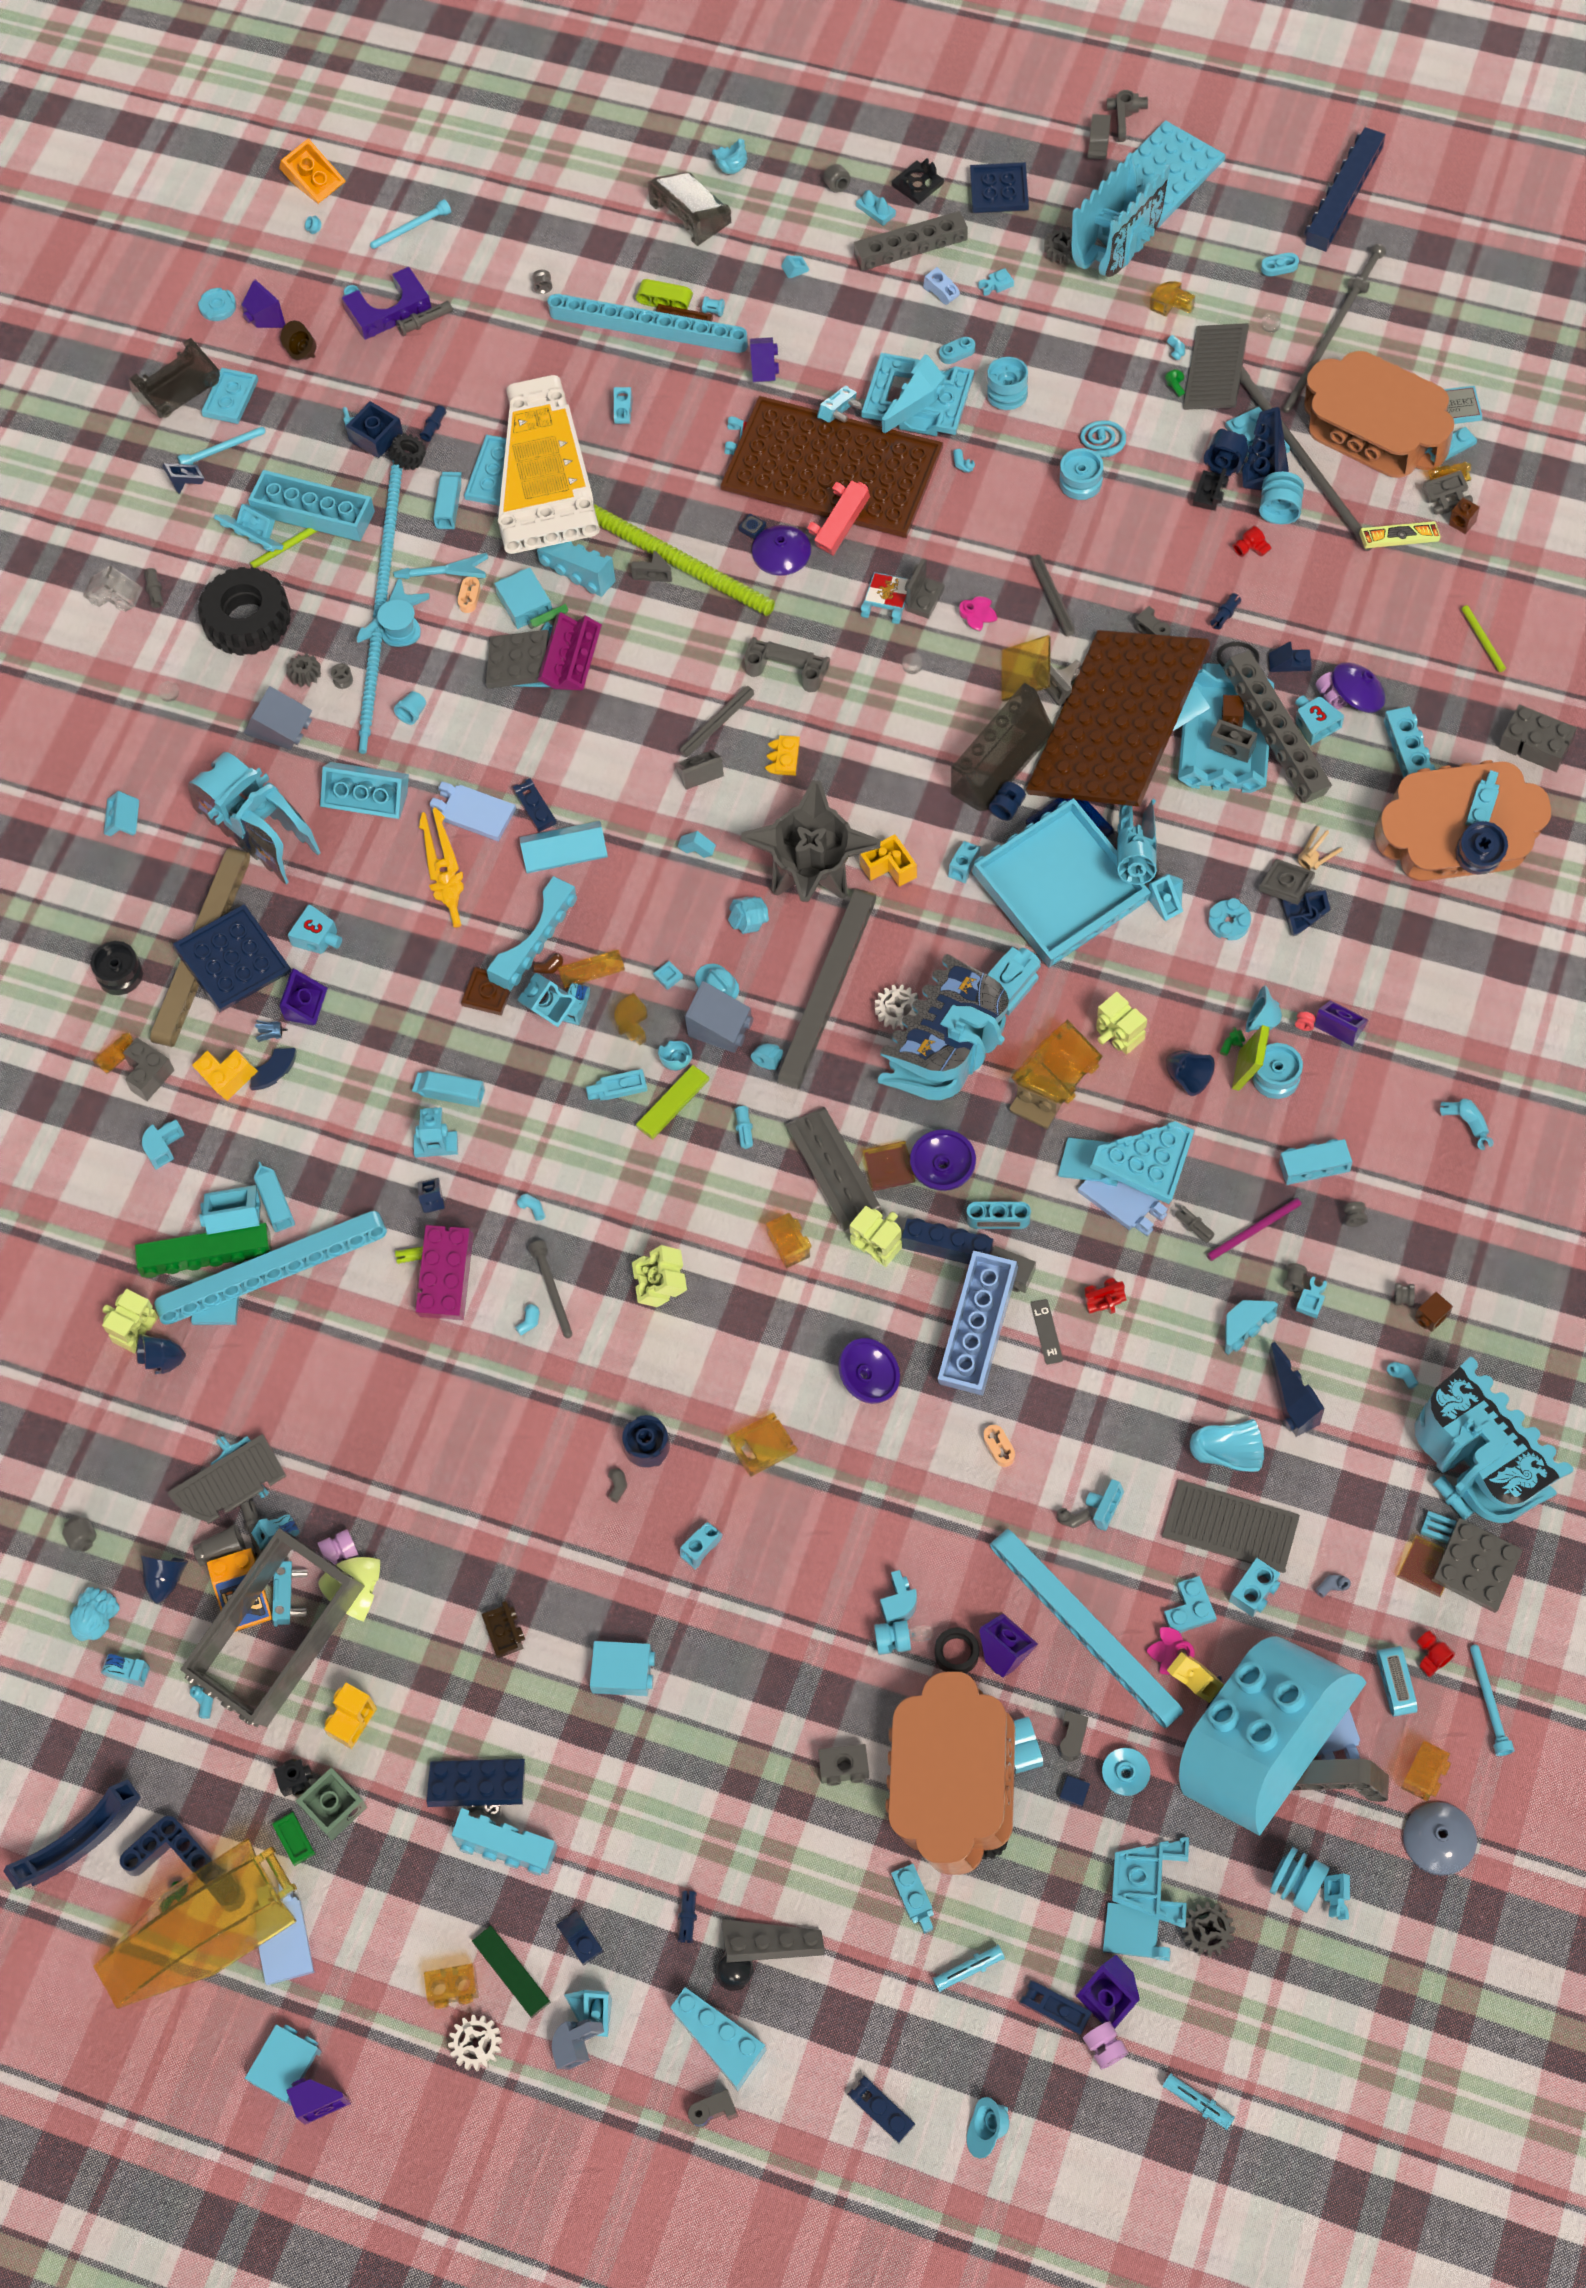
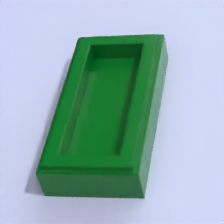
M564 604L529 620L527 623L530 629L555 619L556 615L560 612L566 614L568 612L567 605Z
M294 1812L272 1823L294 1866L316 1854Z

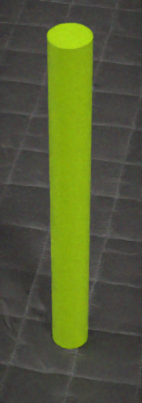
M312 528L303 530L283 542L282 550L268 551L251 561L250 566L253 568L259 567L317 531Z
M1468 605L1464 606L1461 609L1497 670L1499 672L1505 671L1504 663Z

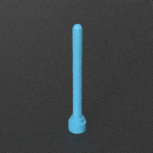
M445 199L439 201L434 209L372 241L370 247L375 249L438 215L446 216L450 214L451 208Z
M259 427L195 454H181L177 456L179 464L193 465L196 461L265 434L266 430L264 427Z
M1474 1644L1470 1647V1651L1496 1737L1494 1740L1495 1744L1493 1745L1496 1756L1509 1755L1515 1751L1512 1741L1505 1736L1480 1648Z

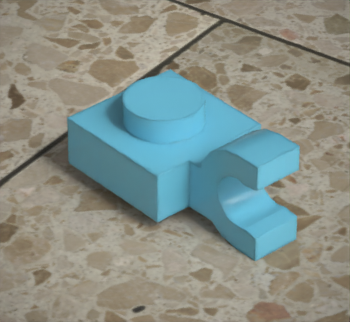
M1343 1873L1326 1876L1324 1879V1901L1330 1902L1329 1917H1338V1920L1341 1921L1349 1920V1911L1344 1901L1350 1900V1875Z

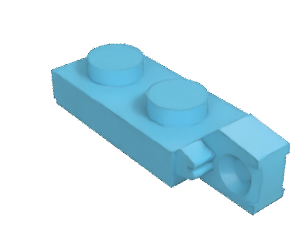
M1490 770L1486 781L1481 780L1478 784L1465 825L1470 826L1476 822L1490 821L1499 793L1500 785L1495 784L1498 772Z
M643 1069L602 1077L600 1081L596 1082V1085L586 1087L588 1100L600 1098V1101L647 1091Z
M914 1864L892 1872V1878L910 1920L912 1919L913 1923L919 1922L924 1934L932 1931L933 1926L929 1917L934 1915L933 1908Z

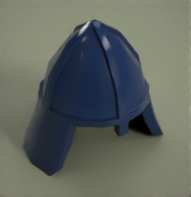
M1184 1050L1174 1052L1166 1057V1068L1170 1077L1183 1087L1190 1096H1196L1206 1088L1212 1078L1215 1067L1214 1058L1211 1055Z
M139 1334L137 1363L145 1364V1369L157 1368L154 1374L172 1371L186 1357L183 1349L171 1340L150 1337L144 1334Z
M141 1555L144 1586L150 1599L155 1604L161 1603L175 1590L189 1562L188 1560L174 1557L171 1561Z

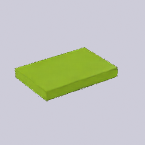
M1262 1025L1239 1050L1232 1089L1241 1090L1263 1066L1269 1027Z

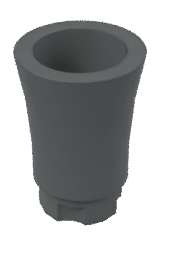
M233 1524L224 1531L194 1545L193 1552L199 1565L204 1566L209 1561L246 1550V1546L236 1524Z

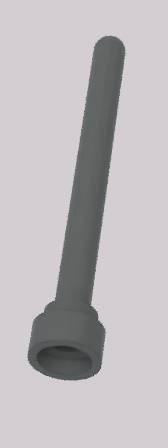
M543 1240L533 1242L528 1246L530 1254L538 1260L565 1338H571L572 1330L546 1259L548 1251L546 1243Z

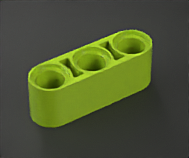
M643 279L635 298L640 304L657 307L658 304L688 309L693 292L685 286Z

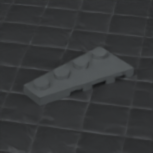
M722 1919V1932L727 1962L824 1955L825 1948L821 1930Z

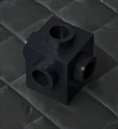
M290 1759L284 1762L283 1766L273 1769L280 1792L284 1797L292 1794L294 1796L303 1794L307 1788L311 1787L309 1779L313 1778L309 1764L305 1765L301 1759Z

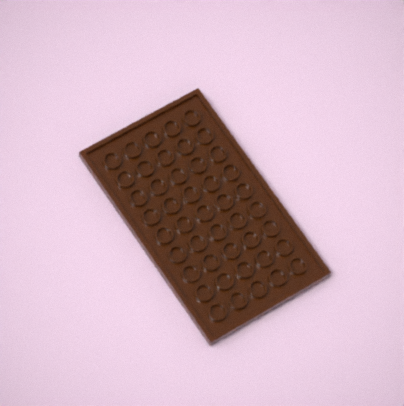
M763 396L758 397L722 480L721 490L828 518L841 498L833 493L832 487L838 482L847 488L851 480L856 483L862 482L868 487L870 498L855 520L854 525L907 538L943 449V442L892 429L884 433L881 426L847 418L845 423L837 418L829 423L821 418H817L818 410Z
M1098 630L1080 668V673L1072 686L1070 696L1066 699L1026 788L1028 795L1064 799L1074 798L1075 800L1140 807L1210 646L1209 640L1204 638Z

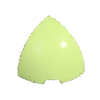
M356 1557L339 1562L336 1566L365 1585L346 1613L364 1622L374 1598L372 1594L374 1585L379 1579L380 1560L370 1557ZM326 1572L318 1582L322 1593L329 1601L333 1599L342 1586L339 1581Z

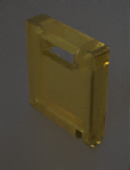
M771 1413L728 1436L727 1441L750 1477L798 1451L796 1445L788 1448V1446L793 1444V1441L781 1422L776 1420L777 1416L775 1413ZM745 1441L756 1457L751 1461L748 1460L741 1447L745 1446Z

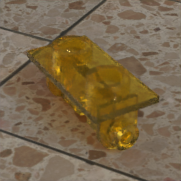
M1464 461L1463 463L1453 464V466H1434V469L1428 470L1430 481L1460 470L1465 481H1471L1469 474L1471 464Z
M128 1032L126 1034L122 1033L121 1037L100 1055H96L97 1057L93 1062L108 1074L126 1059L123 1052L133 1042L132 1036Z

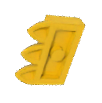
M779 735V739L768 743L769 747L777 751L766 755L774 763L767 765L765 769L772 774L796 776L800 737Z

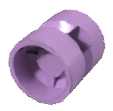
M1332 672L1324 674L1317 680L1316 688L1318 692L1333 707L1338 710L1348 704L1335 689L1332 682Z
M348 1529L335 1534L334 1539L329 1537L318 1542L323 1557L335 1565L342 1562L343 1559L347 1560L359 1556Z
M1110 2021L1094 2028L1083 2037L1089 2050L1095 2051L1094 2059L1101 2070L1115 2064L1128 2054L1123 2042L1116 2040L1117 2032Z

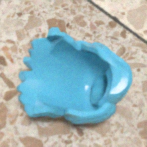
M739 138L736 143L734 142V145H731L730 149L728 147H720L717 150H712L716 160L715 163L725 174H735L742 170L747 163L745 140Z
M88 1587L84 1593L78 1596V1603L73 1607L70 1614L71 1631L73 1636L79 1641L101 1638L109 1628V1619L113 1618L120 1609L116 1597H113L111 1593L107 1594V1590H103L100 1593V1588Z

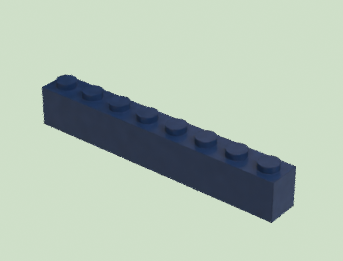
M1367 127L1363 129L1361 134L1358 133L1355 139V146L1350 147L1347 160H1343L1340 173L1337 172L1334 177L1333 186L1330 185L1328 187L1327 197L1321 200L1319 211L1315 212L1312 217V224L1306 227L1304 236H1306L1305 245L1327 252L1384 147L1385 133Z

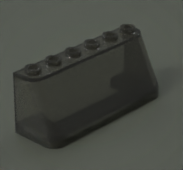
M1023 683L951 767V794L978 811L989 809V804L997 795L1002 784L1015 780L1048 741L1052 733L1053 726L1033 687Z

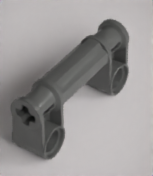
M756 637L751 639L745 655V671L751 677H757L763 673L768 659L803 668L802 686L807 692H816L820 688L830 665V657L815 656L812 652L780 645L771 641L768 643L759 641Z

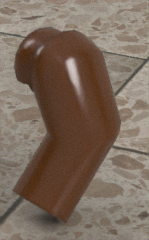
M556 953L546 963L535 962L534 973H555L563 964L562 955Z

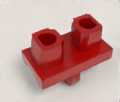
M1110 1278L1104 1282V1288L1099 1290L1093 1285L1085 1287L1086 1307L1089 1314L1105 1309L1110 1314L1115 1313V1306L1127 1300L1124 1283L1122 1281L1117 1282L1115 1278Z

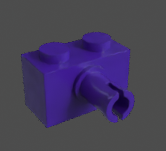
M773 337L750 339L753 382L776 381L775 374H779V363L774 360V355H778L777 343H773Z

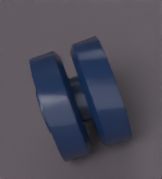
M1487 821L1476 822L1470 825L1458 840L1455 849L1456 859L1460 866L1469 873L1476 875L1487 874L1493 871L1506 855L1508 849L1507 836L1494 823Z

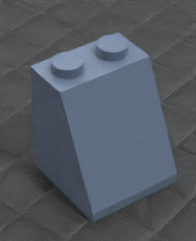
M269 686L252 715L244 734L291 750L294 744L298 745L301 741L303 734L300 732L302 729H307L310 725L312 718L309 716L313 710Z
M702 981L685 1015L688 1037L733 1053L736 1052L738 1046H742L745 1039L744 1033L746 1029L751 1028L753 1023L750 1007Z

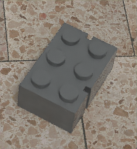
M1519 704L1502 736L1499 749L1516 756L1520 743L1524 742L1520 758L1557 773L1573 742L1577 727Z

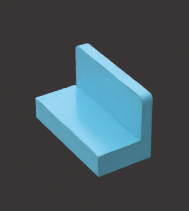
M117 791L107 799L105 835L111 837L119 830L132 836L136 834L139 800L137 798Z

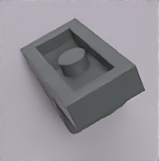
M656 551L653 552L652 563L632 561L633 580L672 582L671 567Z

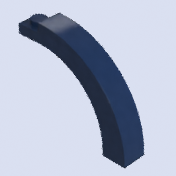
M128 1779L109 1787L95 1808L75 1827L45 1848L6 1865L3 1872L16 1890L28 1884H32V1886L38 1885L57 1875L88 1854L115 1831L141 1799L140 1795Z

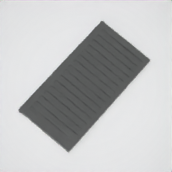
M1249 323L1197 326L1183 406L1184 410L1236 407Z
M1179 1480L1162 1538L1253 1564L1255 1559L1258 1558L1276 1571L1285 1573L1300 1515Z

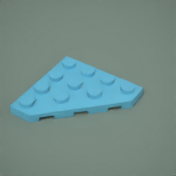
M1174 1121L1160 1128H1152L1135 1136L1131 1135L1107 1145H1100L1094 1151L1089 1168L1169 1204L1173 1199L1195 1130Z

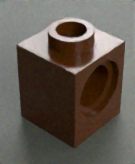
M1462 498L1452 510L1449 525L1466 535L1477 521L1480 506Z
M1223 695L1222 720L1242 727L1244 702L1239 695Z
M1435 1292L1418 1308L1415 1318L1421 1327L1433 1332L1450 1316L1453 1306L1439 1293Z

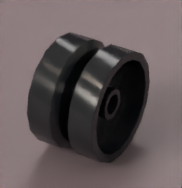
M121 941L107 942L98 947L92 955L91 969L103 991L111 995H123L133 991L140 984L143 977L142 966L135 951L127 943Z

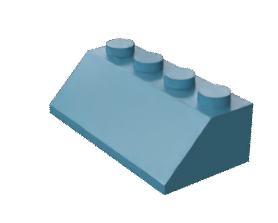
M329 762L323 766L320 807L400 819L408 793L409 774Z

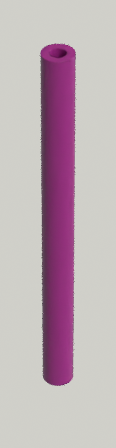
M1298 1198L1290 1201L1207 1253V1258L1210 1261L1218 1258L1301 1206V1201Z

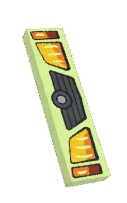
M1435 521L1361 528L1359 532L1365 549L1438 542L1441 538Z

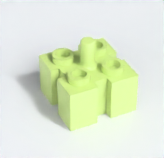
M1115 992L1098 1007L1096 1028L1101 1035L1098 1037L1100 1044H1105L1111 1038L1113 1046L1118 1051H1123L1127 1055L1145 1040L1146 1031L1144 1029L1147 1026V1018L1136 1008H1131L1129 1002L1118 992Z
M865 1206L850 1224V1233H852L850 1236L851 1244L864 1253H869L874 1260L887 1267L902 1249V1241L900 1240L902 1237L901 1228L894 1222L898 1217L897 1214L890 1212L883 1220V1215L878 1210Z
M663 1245L650 1251V1257L642 1256L632 1262L634 1279L639 1281V1285L635 1287L638 1303L659 1307L668 1302L670 1296L676 1297L687 1291L685 1274L680 1273L683 1267L681 1250Z
M126 1289L123 1294L118 1296L115 1302L116 1309L109 1305L103 1307L102 1311L107 1315L103 1320L102 1326L109 1333L108 1336L113 1343L135 1354L139 1334L145 1335L147 1331H150L158 1319V1315L152 1309L153 1306L148 1299Z

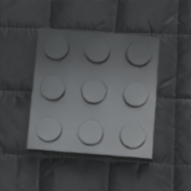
M540 630L490 637L486 675L487 688L541 682L537 679L550 639L549 631Z
M1458 1518L1431 1581L1496 1613L1499 1610L1523 1549Z

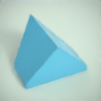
M1166 874L1149 883V890L1151 892L1149 901L1164 921L1183 912V879Z
M581 1990L564 1994L578 2022L586 2019H591L592 2022H602L605 2032L597 2036L608 2037L612 1997L609 1992Z

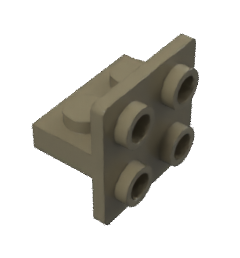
M1028 1076L1026 1081L1021 1079L1019 1082L1017 1096L1010 1107V1112L1048 1129L1065 1101L1067 1093L1032 1076Z

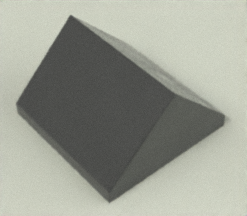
M713 750L674 763L686 790L724 776L722 758Z

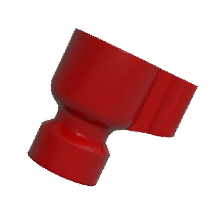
M1256 526L1248 529L1243 533L1242 540H1238L1233 544L1234 551L1240 557L1246 555L1249 549L1255 551L1259 556L1265 555L1272 549L1271 545L1266 542L1263 532Z
M1431 1630L1424 1633L1416 1642L1421 1649L1427 1650V1655L1419 1667L1428 1677L1434 1675L1438 1669L1448 1664L1455 1656V1652L1445 1642H1438L1436 1640V1636Z

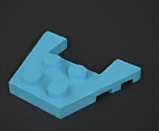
M1189 1837L1180 1838V1841L1172 1843L1168 1841L1161 1842L1160 1845L1149 1848L1142 1846L1115 1852L1112 1901L1185 1928L1186 1903L1161 1901L1162 1860L1188 1862Z

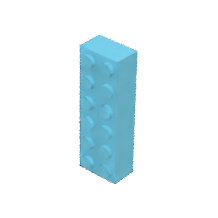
M266 470L262 471L248 499L251 507L277 521L304 528H312L316 531L361 542L375 512L372 498L369 496Z

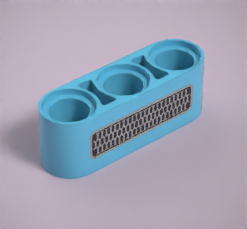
M972 1202L967 1207V1224L974 1229H1024L1030 1224L1031 1209L1025 1202ZM979 1213L982 1216L976 1218L972 1214ZM1001 1213L1004 1216L998 1218L995 1217L994 1214ZM1023 1213L1026 1216L1020 1218L1017 1217L1016 1214Z
M1397 1646L1377 1650L1378 1666L1392 1716L1417 1713L1416 1697L1402 1647Z

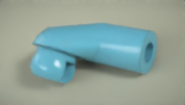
M523 1194L517 1199V1205L520 1208L525 1209L529 1207L532 1209L536 1221H541L546 1217L540 1200L529 1194Z
M533 1304L525 1307V1321L515 1326L520 1336L538 1325L540 1311Z

